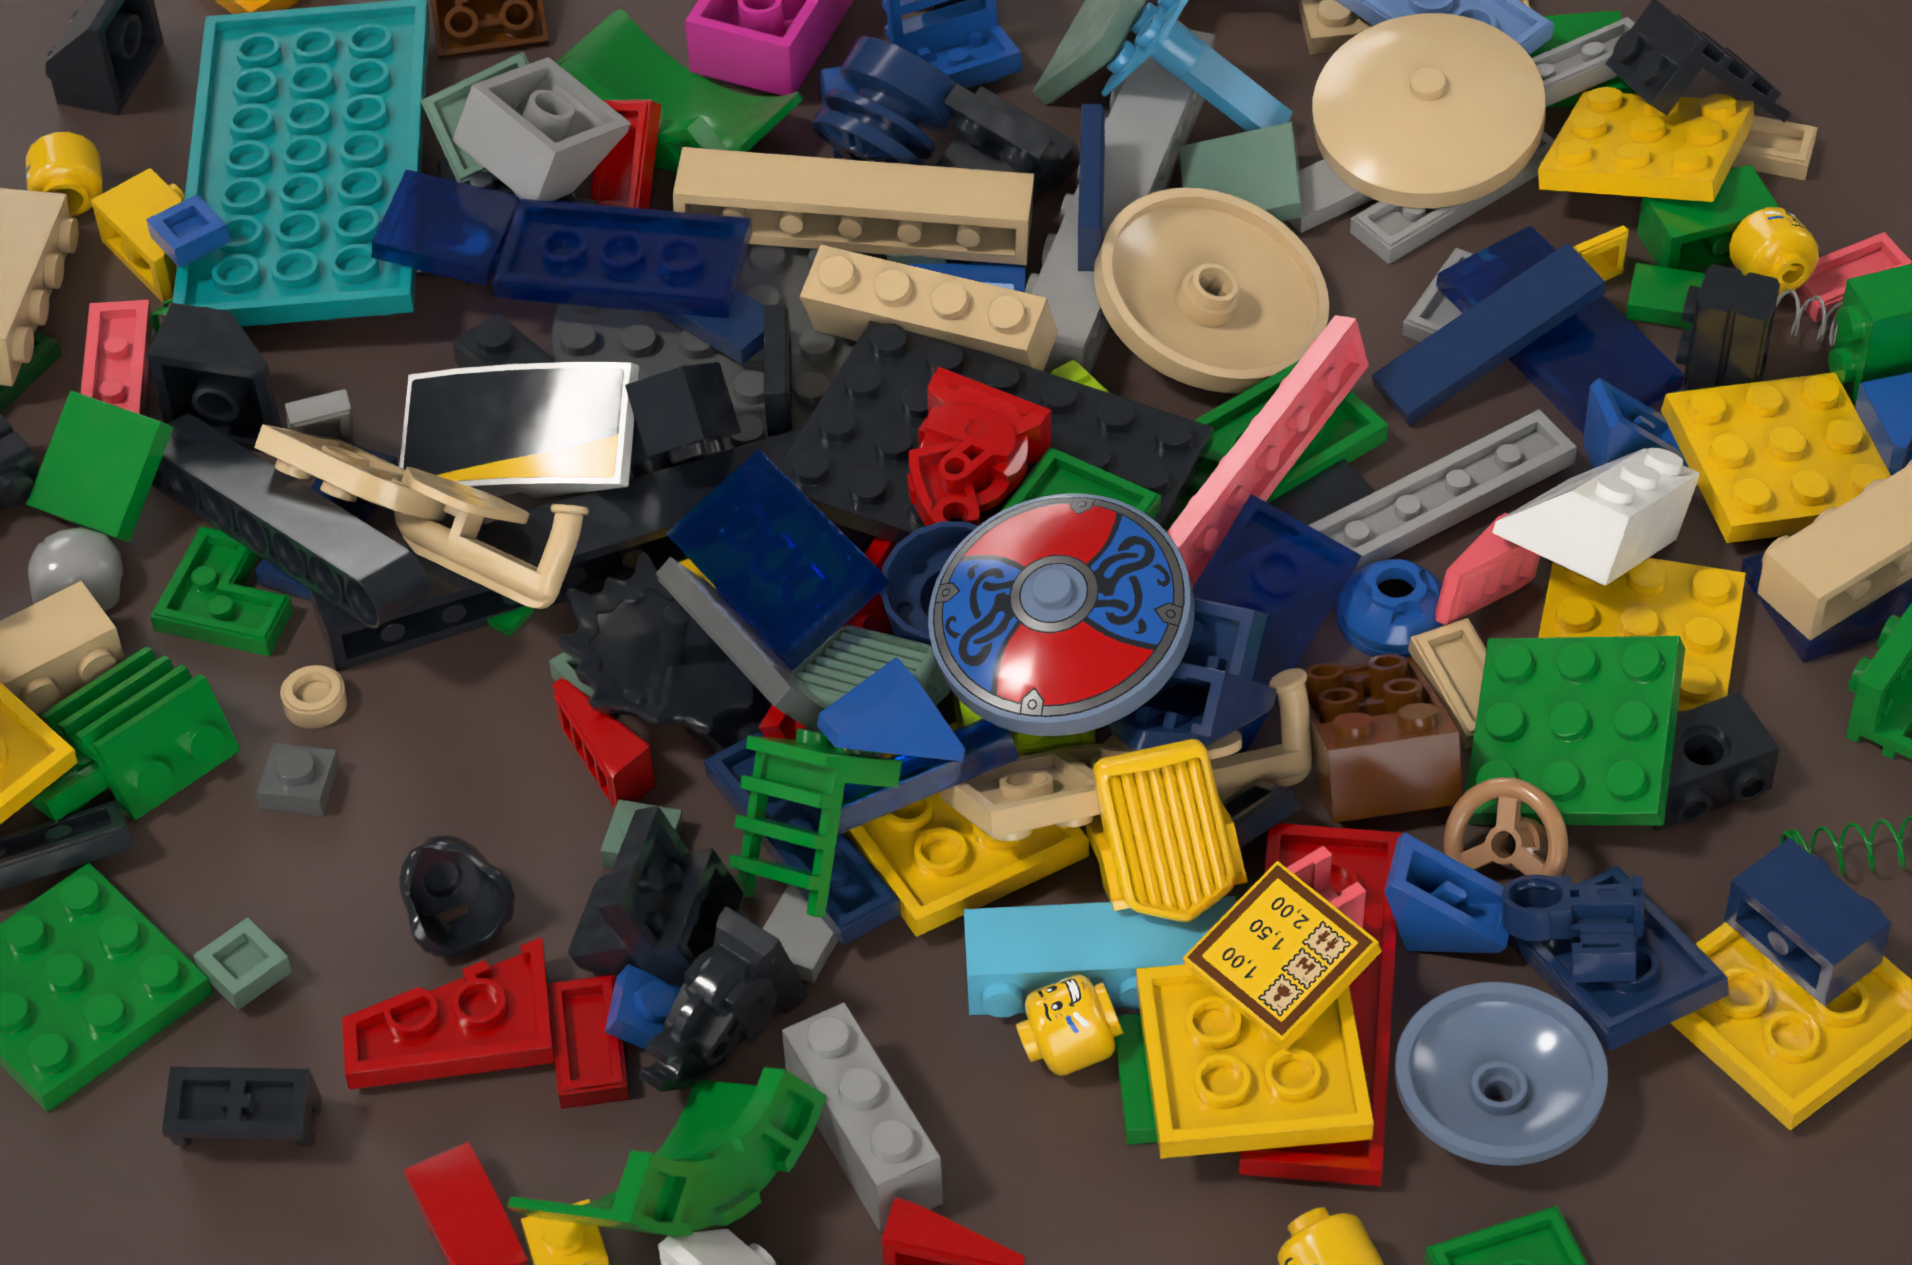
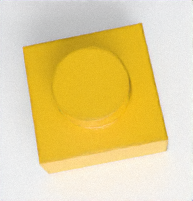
M587 1199L573 1204L583 1205L589 1203L590 1200ZM532 1216L521 1218L524 1237L533 1265H609L598 1226L540 1219Z

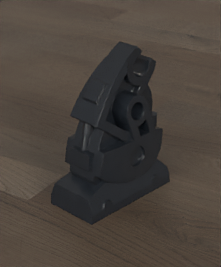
M725 906L716 924L714 947L700 954L684 973V984L665 1020L663 1032L652 1038L647 1045L646 1053L657 1060L651 1066L642 1068L639 1078L660 1092L687 1088L695 1085L700 1080H707L728 1066L735 1048L743 1040L750 1044L756 1041L769 1026L774 1010L787 1014L806 999L808 993L780 939Z

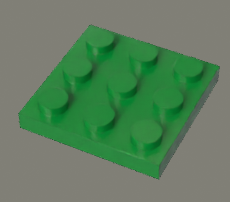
M1680 636L1488 639L1466 792L1475 785L1489 779L1501 777L1516 778L1529 782L1546 793L1559 809L1565 825L1664 826L1685 656V646ZM1498 798L1481 805L1471 816L1468 822L1469 825H1496ZM1521 801V816L1533 818L1543 825L1538 814L1529 805Z
M89 862L0 923V1065L47 1113L213 994L208 977Z

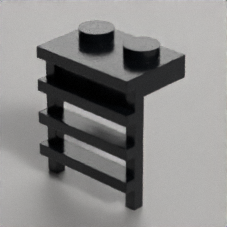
M1652 0L1633 27L1621 35L1614 46L1613 54L1605 63L1645 101L1666 116H1668L1702 69H1705L1782 122H1785L1791 114L1786 108L1776 102L1782 94L1780 90L1735 52L1727 47L1724 48L1704 31L1700 32L1679 14L1676 16L1658 0Z

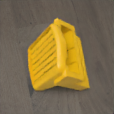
M1197 739L1179 741L1105 757L1095 763L1093 775L1100 814L1093 816V821L1086 825L1089 842L1099 862L1104 890L1114 911L1131 908L1133 911L1141 914L1189 923L1228 895L1234 888V885L1247 883L1234 822L1219 798L1210 756L1201 741Z

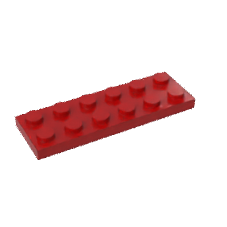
M1278 823L1268 830L1264 874L1277 861L1287 868L1324 846L1332 854L1330 888L1338 896L1341 895V891L1356 882L1366 890L1363 930L1379 942L1382 952L1349 985L1374 1123L1373 1137L1370 1140L1241 1151L1239 1175L1381 1186L1397 924L1385 894V887L1397 839L1402 835V832Z

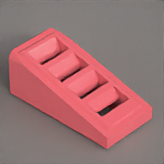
M1504 513L1502 516L1499 515L1446 570L1435 612V621L1443 625L1451 624L1515 592L1535 577L1540 555L1492 533L1495 522L1508 515L1507 513Z

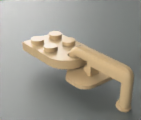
M262 424L254 448L277 458L274 468L282 473L303 480H310L312 475L323 480L320 490L331 496L349 502H356L357 498L360 497L370 503L394 510L395 522L404 539L416 554L531 608H547L556 600L580 536L583 516L589 513L587 507L564 504L551 505V512L555 513L554 521L537 568L476 539L484 517L520 524L527 523L530 515L527 511L496 496L413 467H406V470L337 438ZM446 513L455 516L451 529L432 520L443 521Z
M1292 668L1284 670L1275 675L1269 683L1270 687L1276 688L1278 696L1282 744L1234 754L1242 748L1241 734L1238 731H1234L1206 747L1221 801L1226 800L1257 779L1286 787L1301 782L1308 775L1312 766L1309 700L1305 686L1307 674L1303 669ZM1112 734L1103 744L1062 747L940 773L941 799L989 836L1001 841L1024 839L1032 834V829L1053 824L1061 827L1084 826L1093 821L1094 815L1100 814L1093 775L1095 763L1102 758L1133 752L1134 750Z

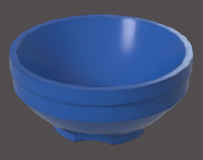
M1402 559L1381 560L1362 566L1350 574L1343 582L1339 591L1336 604L1338 629L1349 644L1368 656L1397 654L1405 658L1412 657L1408 651L1410 637L1445 626L1435 621V612L1443 582L1430 570ZM1388 579H1401L1408 582L1414 591L1405 597L1392 598L1384 595L1377 586Z

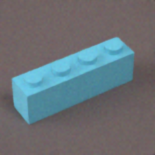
M1236 896L1222 898L1189 923L1141 914L1133 911L1131 908L1114 911L1110 902L964 909L969 1016L991 1015L994 1017H1009L1017 1013H1026L1025 999L1029 993L1076 974L1086 976L1090 979L1093 986L1103 982L1114 1008L1140 1011L1136 988V969L1185 964L1182 958L1236 904Z

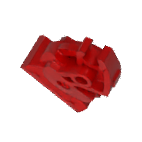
M938 366L927 388L928 417L925 418L918 429L919 448L909 450L907 488L910 501L914 504L925 526L954 518L980 526V512L989 510L1002 502L1022 481L1027 472L1028 463L1039 462L1048 448L1051 447V410Z

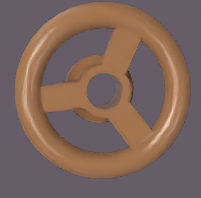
M1493 778L1469 789L1454 805L1445 826L1444 854L1475 871L1490 863H1497L1510 870H1520L1524 875L1562 876L1568 857V834L1559 809L1541 789L1529 782L1516 778ZM1498 798L1496 826L1488 832L1484 843L1464 851V834L1471 816L1481 805ZM1521 801L1529 805L1538 814L1545 829L1535 819L1521 816ZM1509 834L1514 837L1516 842L1513 854H1510L1506 847V839Z

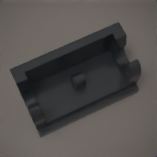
M170 1066L162 1133L164 1137H169L174 1145H190L192 1138L293 1139L298 1147H314L316 1140L311 1130V1115H320L322 1096L309 1069Z

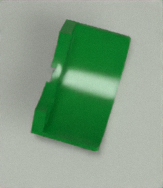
M622 9L612 12L555 62L601 100H653L661 104L654 167L674 172L675 178L677 176L682 147L747 152L803 100L798 91L776 97L747 95L724 88L696 73L690 72V69L680 64L653 42Z
M764 1067L757 1085L700 1080L693 1086L675 1127L658 1152L655 1154L653 1152L630 1151L619 1187L614 1192L583 1205L511 1196L507 1208L520 1214L540 1219L669 1236H691L693 1232L713 1225L727 1226L745 1216L762 1203L759 1193L768 1185L778 1171L789 1172L807 1145L818 1122L827 1095L785 1069Z

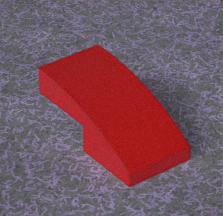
M469 1142L403 1170V1174L430 1235L435 1236L447 1265L527 1264V1257L508 1216Z

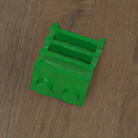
M1911 603L1902 617L1894 614L1891 615L1879 636L1876 649L1879 651L1873 659L1865 656L1861 658L1852 673L1847 687V691L1854 694L1855 697L1846 738L1856 743L1859 742L1861 737L1869 739L1883 746L1881 755L1892 760L1897 753L1912 760V739L1908 738L1912 733Z
M147 646L38 716L72 748L98 763L116 800L119 801L123 814L134 821L241 751L206 677L199 674L192 678L186 666L181 664L174 668L170 658L163 655L157 659L153 650Z
M797 728L796 740L748 735L746 749L756 751L753 776L742 775L740 788L750 790L747 815L736 814L734 828L744 830L741 855L730 854L728 867L739 870L737 884L744 893V897H754L756 876H762L810 889L806 915L825 918L845 783L898 788L902 761L877 756L876 752L834 747L824 733L819 730ZM768 795L822 808L819 831L816 832L766 819ZM762 836L816 849L813 871L810 872L759 858Z

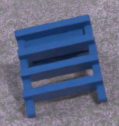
M882 0V8L886 11L888 25L885 26V35L890 43L929 62L965 89L982 83H992L1001 77L1023 71L1021 51L998 24L996 0H966L903 21L902 15L949 0Z

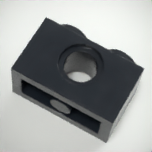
M1740 692L1677 714L1664 826H1652L1655 831L1677 823L1689 824L1695 822L1707 812L1737 801L1741 803L1752 801L1772 788L1779 747Z

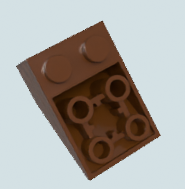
M430 0L439 59L549 44L543 0Z
M1382 654L1372 657L1366 664L1342 667L1333 663H1321L1312 665L1305 670L1307 674L1305 686L1310 709L1311 769L1319 797L1333 823L1451 806L1457 803L1463 795L1459 731L1412 657L1405 658L1397 654Z

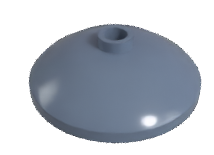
M1482 982L1447 991L1432 999L1412 1017L1398 1043L1395 1059V1082L1399 1099L1409 1118L1434 1143L1468 1160L1490 1165L1512 1166L1536 1163L1554 1157L1571 1148L1589 1132L1600 1115L1605 1101L1608 1068L1606 1057L1597 1035L1584 1018L1572 1007L1536 988L1507 982ZM1492 1096H1499L1506 1099L1507 1101L1497 1102L1490 1100L1488 1098Z

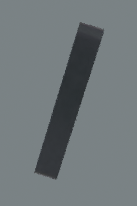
M186 413L168 423V425L174 428L152 486L373 629L430 597L431 583L421 562L407 548L290 475L278 471L274 468V465L194 415Z

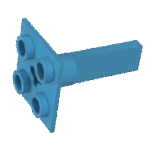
M1158 0L1157 4L1159 5L1157 7L1151 2L1146 4L1130 30L1135 34L1131 43L1128 40L1125 41L1115 58L1108 62L1106 67L1112 72V75L1101 92L1105 97L1150 57L1245 131L1288 123L1293 114L1289 108L1177 20L1188 0Z

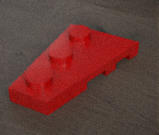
M542 937L520 945L521 954L489 966L486 960L463 968V977L430 991L416 987L342 1017L344 1068L348 1089L555 1063L545 950Z

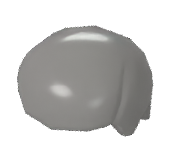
M79 527L60 530L47 536L42 543L37 544L28 563L30 593L34 604L79 581L83 582L104 612L119 602L120 582L122 576H124L121 551L106 534Z

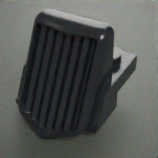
M956 83L944 101L954 121L952 129L957 135L935 165L937 167L1034 174L1033 207L1051 189L1055 191L1079 167L1080 151L1075 141L982 86L974 94Z
M659 806L635 810L611 874L599 878L592 888L570 944L569 956L580 969L605 975L615 974L617 977L629 964L650 973L669 985L682 987L684 984V973L700 954L714 947L716 924L725 906L745 918L739 908L744 893L713 848L693 852L688 850Z

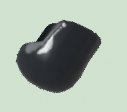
M452 835L428 838L422 845L413 848L402 864L399 877L402 900L408 914L412 936L425 952L444 959L457 958L460 955L466 956L491 943L502 932L504 925L511 921L514 912L515 893L509 878L502 874L501 870L491 865L479 850L467 841ZM469 902L468 912L449 922L435 916Z

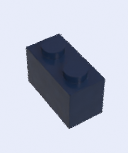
M1791 838L1785 840L1732 880L1724 921L1824 1007L1882 963L1892 923L1872 900L1858 895L1833 874L1824 860L1816 855L1809 854Z

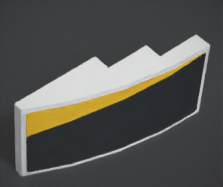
M629 362L532 363L456 368L408 375L399 467L405 470L406 467H413L481 490L493 496L522 493L534 498H545L628 487L635 417L625 384L638 380L639 365Z

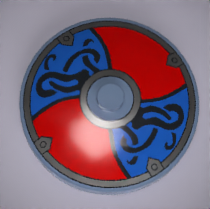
M1077 493L1056 494L1031 499L1007 508L986 520L963 539L944 564L936 580L929 605V637L933 653L944 679L960 701L975 714L999 727L1018 733L1036 736L1072 735L1104 727L1120 720L1149 701L1166 684L1179 666L1188 648L1195 618V601L1184 559L1170 535L1155 520L1131 505L1108 497Z

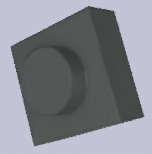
M273 743L256 792L260 809L323 816L340 767L337 751L334 749Z

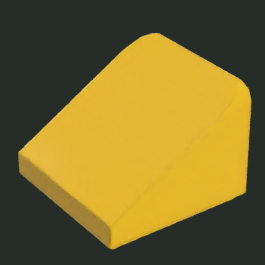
M1623 225L1580 243L1573 248L1606 281L1623 274L1629 230Z

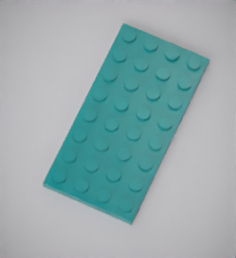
M396 0L205 16L185 200L198 194L227 224L231 242L206 254L202 258L193 260L181 267L177 266L173 303L230 311L240 326L273 325L314 320L326 321L338 318L374 315L387 316L414 312L425 110L421 100L426 98L430 12L427 0Z

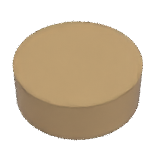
M311 665L297 669L284 680L280 690L286 717L290 722L302 728L316 729L328 726L337 721L347 707V695L341 675L334 669L326 666Z

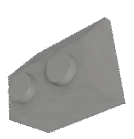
M547 57L473 84L452 141L472 156L478 165L489 170L511 188L518 198L536 208L573 193L626 135L631 123L552 59Z

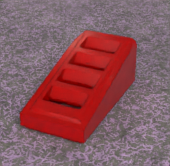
M561 677L554 682L552 689L559 725L611 805L616 808L618 800L637 802L655 788L650 745L611 714L593 710L588 703L589 697L567 679L564 680Z
M894 1198L881 1238L883 1265H1025L1024 1255L906 1199Z

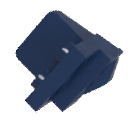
M1194 598L1195 618L1188 648L1179 666L1166 684L1149 701L1127 716L1110 724L1112 734L1134 751L1189 739H1197L1207 747L1268 713L1274 706L1276 688L1252 681L1267 614Z

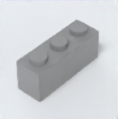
M841 1003L783 1029L782 1036L786 1070L827 1095L816 1126L880 1232L884 1231L895 1197L906 1199L929 1210L943 1204L941 1157L846 1004Z

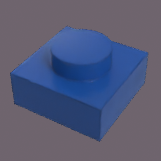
M198 194L146 219L150 237L178 267L202 258L206 254L231 242L227 224Z
M628 964L616 977L605 1033L646 1050L649 1041L663 1032L665 1020L682 987L669 985L652 974Z

